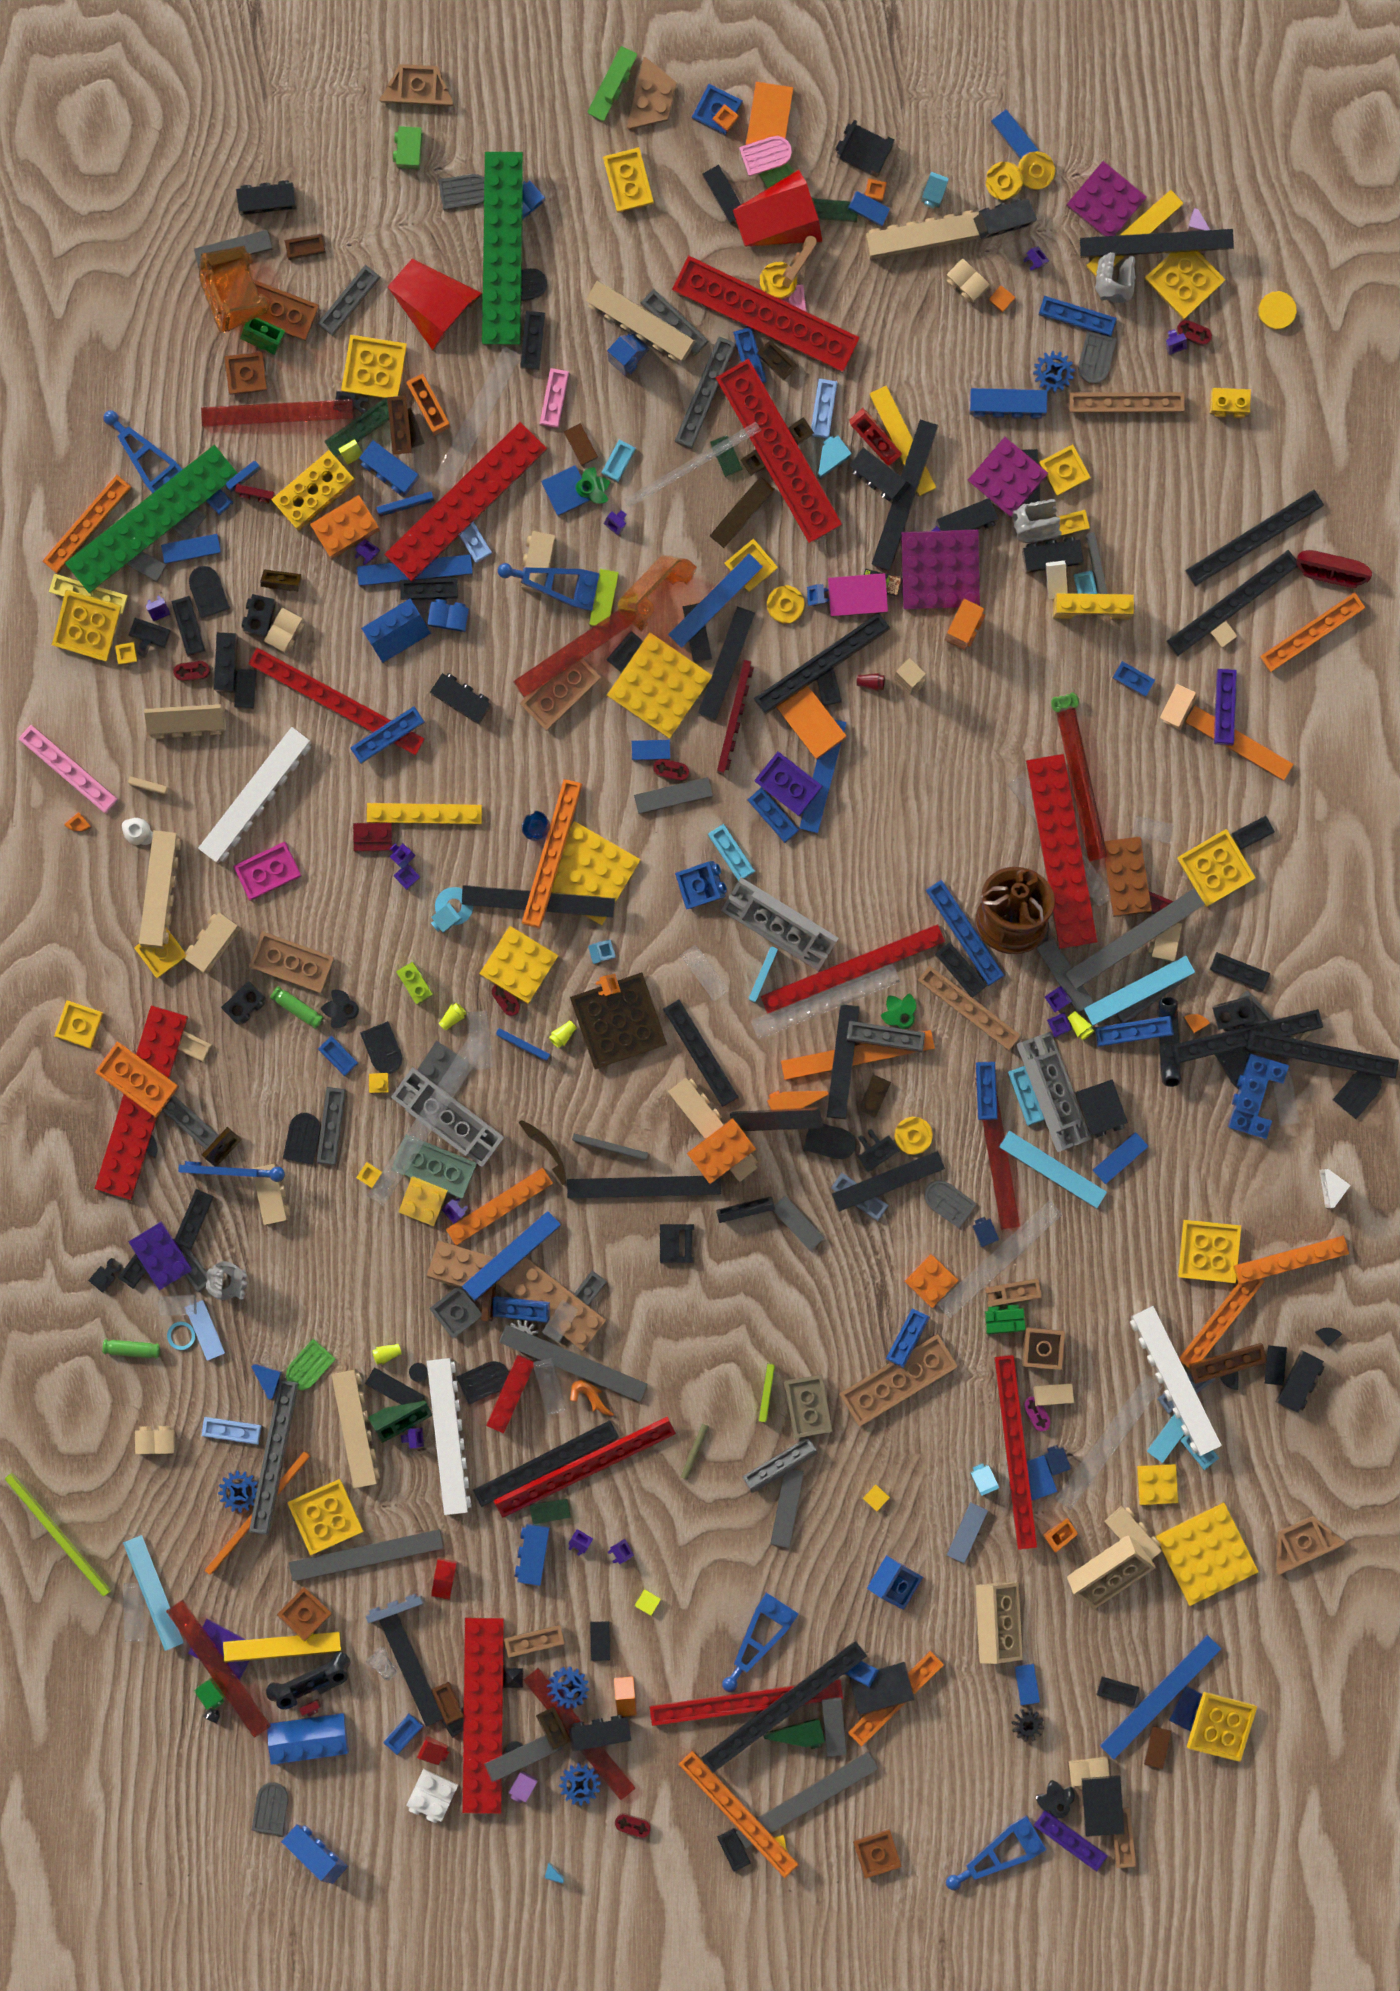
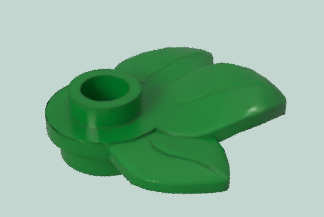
M595 467L588 468L583 472L582 479L577 482L576 492L583 498H589L593 503H606L608 497L604 491L608 488L610 480L597 476ZM582 486L586 487L587 491H584Z
M909 993L901 1000L898 997L889 995L886 1000L888 1011L881 1014L882 1020L888 1025H897L902 1029L910 1028L914 1024L915 1018L913 1013L917 1007L914 997ZM903 1016L908 1017L909 1021L907 1023L901 1021Z

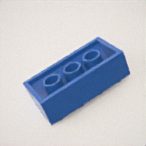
M344 1713L267 1724L271 1765L349 1753Z

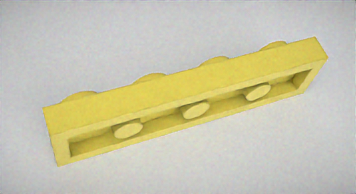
M54 574L49 593L64 597L66 590H71L121 605L120 614L122 615L128 599L127 595L97 587L91 593H88L78 580Z

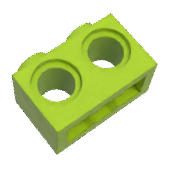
M414 962L396 971L416 1005L433 996Z

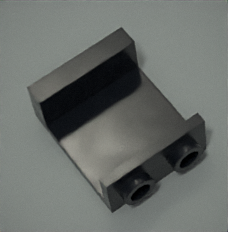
M853 120L852 124L848 123L845 128L844 134L846 136L844 140H840L835 148V151H837L836 157L878 177L894 145L895 139L889 136L885 139L857 125V121Z
M1113 1079L1075 1092L1089 1127L1090 1136L1095 1134L1097 1138L1106 1135V1130L1113 1128V1131L1125 1128L1124 1124L1128 1123Z

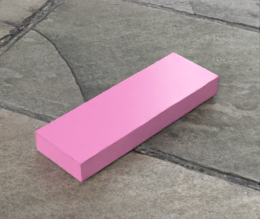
M550 368L540 425L559 428L569 378L568 371Z

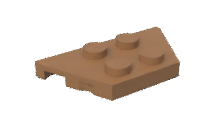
M643 57L627 129L629 130L634 127L668 121L677 85L676 81L646 57Z
M399 64L385 92L380 97V103L453 106V101L438 66Z
M1310 1516L1277 1532L1276 1572L1280 1575L1346 1543L1318 1519Z

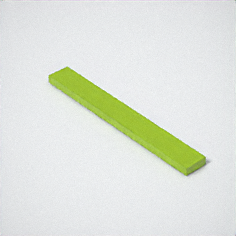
M13 1473L9 1474L5 1481L102 1596L110 1593L111 1589Z

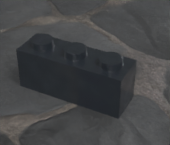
M288 180L279 181L278 184L271 185V183H261L257 187L242 185L240 189H236L240 216L297 209L295 187L293 182L290 183Z
M1019 198L1010 202L1011 204L1009 205L1001 203L995 206V209L990 210L988 207L980 210L973 220L981 240L1028 227L1037 221L1030 200L1022 201Z
M864 447L849 465L854 469L852 471L853 474L860 479L865 477L868 480L866 484L874 490L879 488L882 491L881 496L889 502L893 499L897 503L911 485Z
M989 497L936 519V524L941 531L978 530L982 527L989 529L996 525L995 522L998 521V516Z
M1075 537L1063 539L1064 542L1056 543V540L1046 541L1045 545L1037 546V543L1027 544L1026 548L1022 550L1025 573L1046 570V563L1065 561L1066 567L1082 565L1083 555L1080 539L1075 540Z
M217 632L214 673V690L216 692L235 693L238 635L236 633Z
M442 673L431 689V695L479 725L491 707L490 699L481 693L479 696L472 692L474 689L465 683L463 685L457 683V678L450 673L447 675Z
M1301 1350L1275 1402L1297 1413L1300 1410L1303 1411L1307 1404L1305 1399L1308 1393H1312L1316 1386L1314 1381L1317 1375L1320 1376L1325 1366L1322 1365L1324 1361Z
M622 1715L611 1716V1721L606 1722L603 1721V1718L592 1720V1724L585 1725L584 1722L573 1723V1728H568L572 1751L632 1741L628 1718H622Z

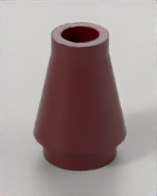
M880 673L857 675L856 685L879 692V690H884L885 675Z

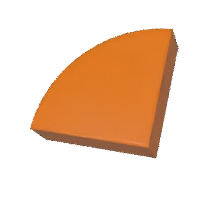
M79 812L64 824L67 828L77 832L86 831L91 828L90 824Z
M1190 1014L1183 1017L1193 1033L1210 1024L1205 1017L1198 1014Z

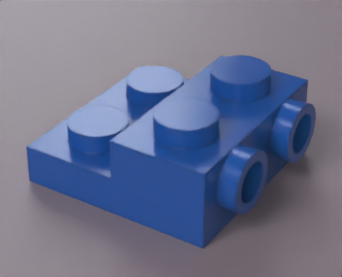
M708 861L675 873L686 910L725 898L727 888L725 883L720 881L721 869L718 864H715V861Z

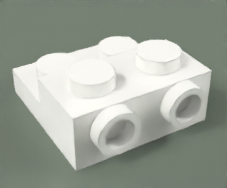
M423 1768L406 1806L410 1807L409 1811L419 1815L421 1812L427 1815L426 1819L431 1822H442L458 1784Z

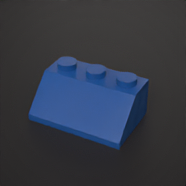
M411 599L406 600L361 628L382 663L431 634Z

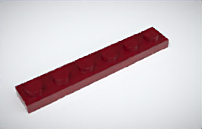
M748 660L743 662L717 768V773L724 774L725 770L729 771L731 759H728L730 752H734L736 741L733 740L734 733L738 734L741 724L737 720L739 715H743L745 704L742 703L743 696L747 697L750 687L746 683L748 678H752L754 671L751 661Z

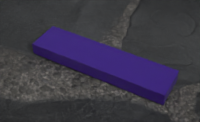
M1217 669L1214 724L1215 745H1234L1237 670Z
M1043 1811L1034 1824V1827L1096 1872L1108 1857L1107 1854L1048 1811Z

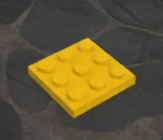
M1199 251L1170 253L1144 278L1183 320L1225 282V278Z
M350 334L341 392L383 399L399 396L407 343Z
M66 590L52 646L108 661L122 606Z
M1227 829L1177 857L1192 886L1205 903V907L1255 879L1253 872Z
M509 926L479 975L524 1003L529 1004L559 955Z
M1183 1220L1178 1277L1236 1283V1274L1233 1266L1238 1265L1241 1226Z
M341 1478L287 1502L310 1555L364 1532Z
M1203 1691L1186 1747L1241 1762L1257 1706Z

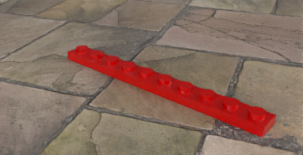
M258 647L248 663L253 668L371 732H375L392 721ZM411 731L393 744L416 756L425 738Z
M937 924L760 997L767 1014L937 946L944 943L945 940Z
M1014 1355L994 1357L1017 1550L1037 1548Z
M667 1416L495 1499L494 1503L502 1518L675 1435V1430Z
M841 1679L834 1681L805 1704L822 1702V1699L841 1697L843 1699ZM795 1685L649 1706L651 1724L656 1726L764 1710Z

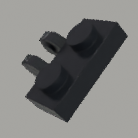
M869 1129L868 1134L876 1143L872 1147H869L862 1135L858 1137L866 1151L857 1157L867 1172L900 1151L890 1135L880 1141L874 1131Z

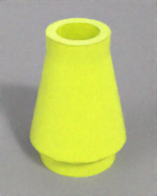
M458 1003L451 1004L439 1025L447 1031L450 1027L464 1019V1015L467 1012Z
M1076 1011L1067 1018L1078 1038L1085 1040L1094 1032L1093 1026Z
M569 1020L551 1032L549 1040L557 1048L564 1047L577 1027Z
M399 1344L380 1346L372 1350L376 1365H383L402 1354Z

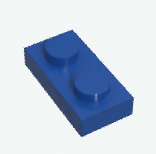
M1123 661L1112 677L1146 697L1155 679Z

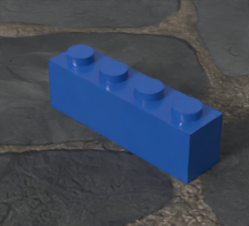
M971 388L969 414H974V417L978 418L985 417V415H993V418H1004V415H1012V418L1016 419L1023 418V416H1031L1032 419H1042V416L1047 414V390Z

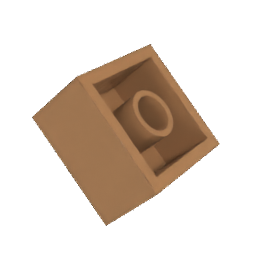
M1025 1327L1022 1366L1062 1370L1065 1331Z

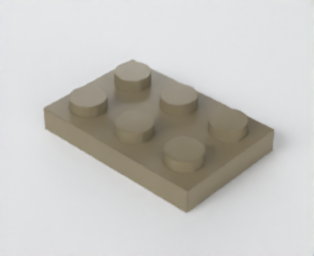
M822 1374L784 1381L794 1438L832 1432Z

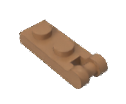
M808 236L805 239L802 252H797L792 260L793 266H788L782 276L785 279L782 284L787 288L790 287L816 245L815 237Z
M1038 1278L985 1287V1292L988 1293L989 1301H987L988 1307L1042 1297ZM1001 1291L1002 1298L997 1299L995 1292Z

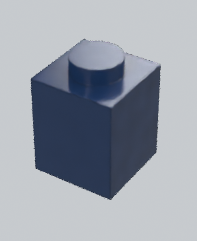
M984 1216L975 1220V1225H972L980 1247L999 1240L991 1218L986 1220Z
M1054 1445L1047 1448L1048 1452H1045L1044 1455L1053 1476L1071 1469L1062 1446Z

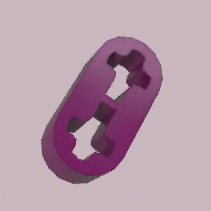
M1034 1396L1028 1397L1024 1402V1408L1033 1426L1039 1431L1047 1430L1050 1426V1418L1044 1407L1036 1406L1037 1413L1032 1408L1028 1409L1029 1401L1035 1402ZM1037 1415L1047 1420L1044 1423L1045 1427L1037 1426L1036 1423L1039 1422Z

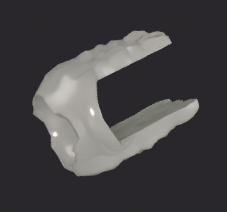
M1115 253L1105 254L1098 261L1096 292L1102 301L1129 302L1134 293V280L1136 279L1135 258L1131 256L1129 259H1125V261H1120L1118 283L1112 280Z
M1054 499L1023 504L1013 511L1014 528L1017 530V538L1020 542L1036 543L1038 541L1057 539L1061 536V531H1059L1060 517H1057L1055 514L1057 509Z
M227 1261L219 1262L208 1269L206 1272V1289L210 1295L219 1300H226L235 1296L240 1300L245 1298L246 1293L244 1289L247 1288L248 1284L245 1281L247 1278L245 1270ZM223 1273L231 1277V1283L227 1288H222Z

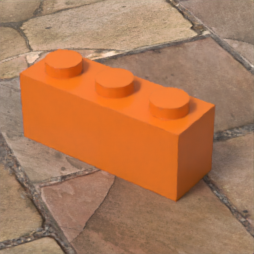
M422 373L407 381V386L433 435L435 436L451 428L424 374Z

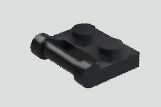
M660 1224V1263H694V1257H692V1232L694 1224ZM679 1230H685V1257H679Z

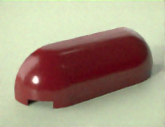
M1305 550L1297 556V566L1303 572V575L1310 579L1348 588H1357L1359 585L1368 583L1372 577L1371 569L1366 564L1354 559L1315 550Z

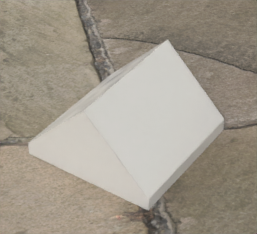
M1329 1169L1319 1170L1325 1208H1333L1350 1185Z

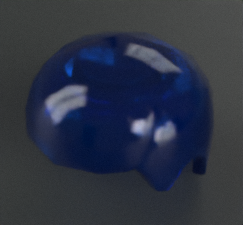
M534 811L533 814L526 815L521 825L524 836L532 841L544 839L550 830L548 818L540 811Z

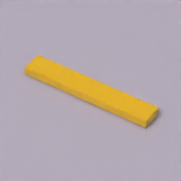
M1170 190L1120 235L1151 234L1184 203ZM1115 256L1114 266L1125 256ZM1095 257L1086 265L1095 277L1097 275L1098 261L1102 257Z
M884 386L869 393V396L890 439L902 452L900 459L903 465H905L913 439L887 386ZM926 465L917 489L919 497L936 489Z
M339 1632L312 1634L305 1642L299 1636L223 1642L225 1663L341 1652Z

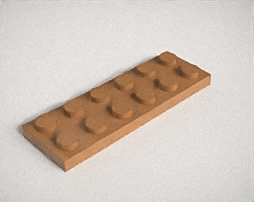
M527 1257L496 1282L516 1299L550 1302V1321L548 1324L582 1351L607 1321Z
M936 1334L913 1349L904 1368L890 1362L839 1394L860 1427L958 1366L940 1336Z

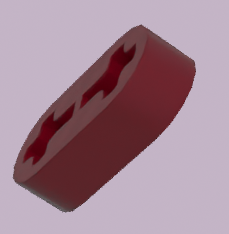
M1189 320L1181 321L1176 329L1177 334L1180 335L1183 331L1180 327L1188 325V329L1193 331V333L1187 331L1184 334L1186 340L1201 346L1207 345L1212 339L1210 329ZM1195 332L1198 334L1205 332L1208 339L1201 341L1200 336L1196 335Z
M204 661L180 663L175 666L173 674L179 681L199 680L209 676L210 667ZM199 665L206 668V671H203V675H200L199 672H193V670L199 669ZM182 667L184 668V670H190L191 672L185 673L184 677H181L180 674H177V672H179L181 670L180 668Z
M659 759L653 766L655 774L659 777L683 781L689 776V768L683 763ZM661 763H665V767L671 769L670 771L664 770L663 773H659V769L656 767L660 766ZM680 767H683L686 774L678 777V773L672 772V770H679Z
M494 985L492 995L504 1013L508 1016L517 1015L520 1005L516 998L507 991H504L507 997L504 1000L500 995L496 996L495 993L498 986ZM509 1000L511 1004L515 1003L517 1005L515 1006L516 1011L507 1012L508 1005L505 1001Z
M625 1813L619 1814L615 1819V1826L621 1832L641 1838L648 1836L650 1833V1823L645 1819ZM623 1817L627 1818L626 1822L631 1823L632 1826L625 1825L622 1828L618 1820H622ZM644 1823L645 1828L648 1830L639 1833V1829L635 1828L634 1825L641 1826Z

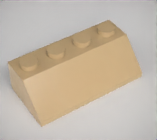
M221 704L144 709L147 734L153 736V739H163L164 735L180 738L183 737V734L190 733L191 736L196 737L202 736V733L210 732V735H221L222 731H226L225 708Z
M1128 1535L1079 1569H1076L1067 1576L1073 1594L1093 1609H1096L1156 1567L1141 1545Z
M1019 1582L976 1585L980 1663L999 1664L1023 1660Z

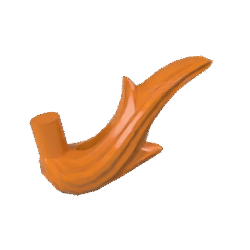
M583 1380L575 1381L572 1384L570 1401L577 1402L578 1394L583 1393L590 1400L592 1411L597 1409L607 1416H614L601 1402L598 1395L602 1393L600 1389Z

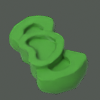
M1074 692L1065 696L1053 697L1051 700V707L1055 712H1059L1062 708L1066 709L1069 706L1077 708L1079 705V697Z

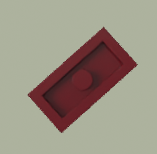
M239 484L236 485L235 489L239 498L250 500L251 497L257 498L258 502L269 504V501L272 502L271 499L276 496L272 491Z

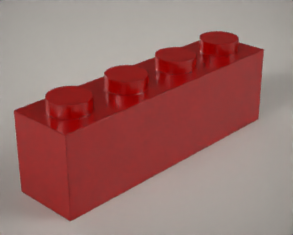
M517 1354L486 1426L501 1433L505 1432L535 1365V1361Z

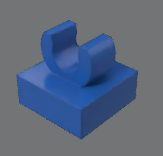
M824 584L807 587L808 606H817L829 601V598H824V592L829 591L828 588H824Z

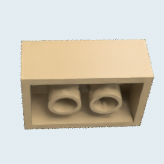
M220 912L217 915H212L208 921L210 924L208 928L201 930L196 937L198 939L197 943L194 946L191 945L185 952L187 955L185 959L205 974L210 972L241 929V927Z

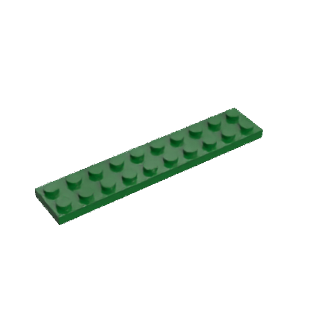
M485 152L482 344L521 345L524 152Z
M214 444L66 561L65 564L88 593H91L226 486V482L238 473Z

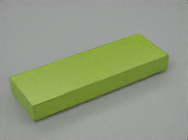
M600 569L589 622L590 626L608 629L619 572Z
M767 1363L759 1414L760 1422L767 1421L775 1365Z

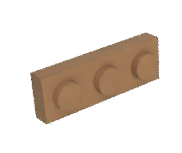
M561 1625L504 1638L508 1658L565 1644Z
M1130 1807L1123 1808L1124 1834L1113 1835L1116 1868L1136 1866Z

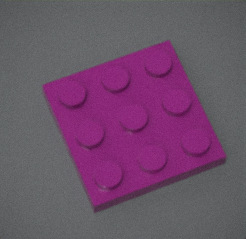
M1102 161L1066 206L1102 236H1115L1145 201L1147 196Z
M1004 437L969 477L968 482L987 498L990 497L994 504L1012 517L1013 511L1022 506L1046 478L1048 472L1008 438Z

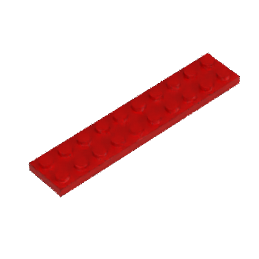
M689 255L672 288L673 292L840 372H844L860 337Z
M749 358L715 377L808 543L810 544L840 527L842 523Z
M519 422L384 555L412 582L509 488L547 448Z
M1064 754L1026 760L1046 878L1054 893L1053 917L1059 949L1097 943Z
M150 1006L136 1055L167 1078H170L188 1016ZM125 1094L122 1097L94 1189L132 1200L157 1117L146 1111Z
M465 1618L462 1813H502V1778L492 1782L484 1764L502 1756L504 1618Z

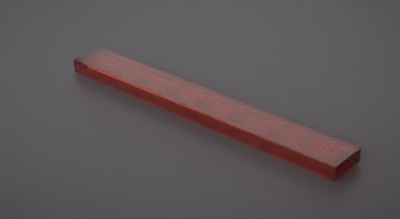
M352 399L201 407L202 427L354 419Z
M638 597L514 680V685L523 698H525L646 616L649 611Z
M1070 708L1056 714L1088 859L1091 862L1107 858L1108 855L1075 708Z
M997 1095V1119L982 1120L1000 1228L1003 1230L1020 1227L1008 1153L999 1148L1005 1135Z
M182 1599L167 1609L166 1612L253 1737L255 1738L270 1728V1723L228 1663L224 1662V1657Z
M539 1668L523 1679L546 1709L555 1707L569 1736L568 1728H573V1723L582 1722L571 1707L565 1710L564 1705L557 1707V1701L551 1702L554 1697L553 1695L548 1696L551 1689L547 1688V1685L551 1684V1682ZM603 1746L580 1750L620 1800L636 1789Z

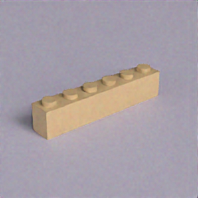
M971 210L963 212L960 216H955V214L945 215L944 219L939 220L928 218L923 223L912 221L902 227L892 225L887 227L886 230L881 231L880 228L871 229L865 236L869 259L980 239L973 220L979 213H974Z
M596 281L585 300L589 302L588 307L596 312L599 309L605 312L604 317L612 322L615 319L621 322L620 327L629 332L631 329L637 332L636 337L645 342L647 339L654 343L652 345L654 348L661 352L663 349L670 353L668 356L677 362L679 359L685 361L696 343L689 336L600 281Z
M153 830L139 944L142 947L164 949V945L168 944L169 933L166 932V927L171 923V914L168 913L169 906H173L174 895H171L172 887L175 888L176 876H173L174 869L178 867L176 850H180L181 839L178 838L177 833Z
M684 1078L670 1089L668 1093L706 1139L723 1126V1123L720 1121L722 1116L716 1109L711 1110L708 1106L710 1101L704 1094L699 1095L696 1091L698 1088L696 1083L692 1079ZM750 1154L729 1170L741 1182L758 1168L756 1166L758 1161Z
M356 1369L331 1374L353 1488L377 1484V1479H380L378 1467L375 1468L373 1460H376L375 1449H371L370 1441H373L371 1429L367 1430L366 1422H369L367 1410H363L362 1403H365L364 1392H360L359 1384H362L360 1373H356Z

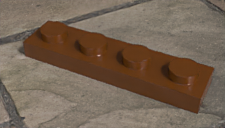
M1258 1343L1191 1363L1189 1367L1193 1383L1197 1384L1266 1363L1267 1359L1263 1344Z

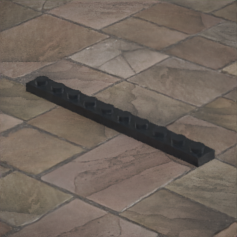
M856 1640L713 1747L701 1759L710 1771L714 1773L865 1659L867 1654Z

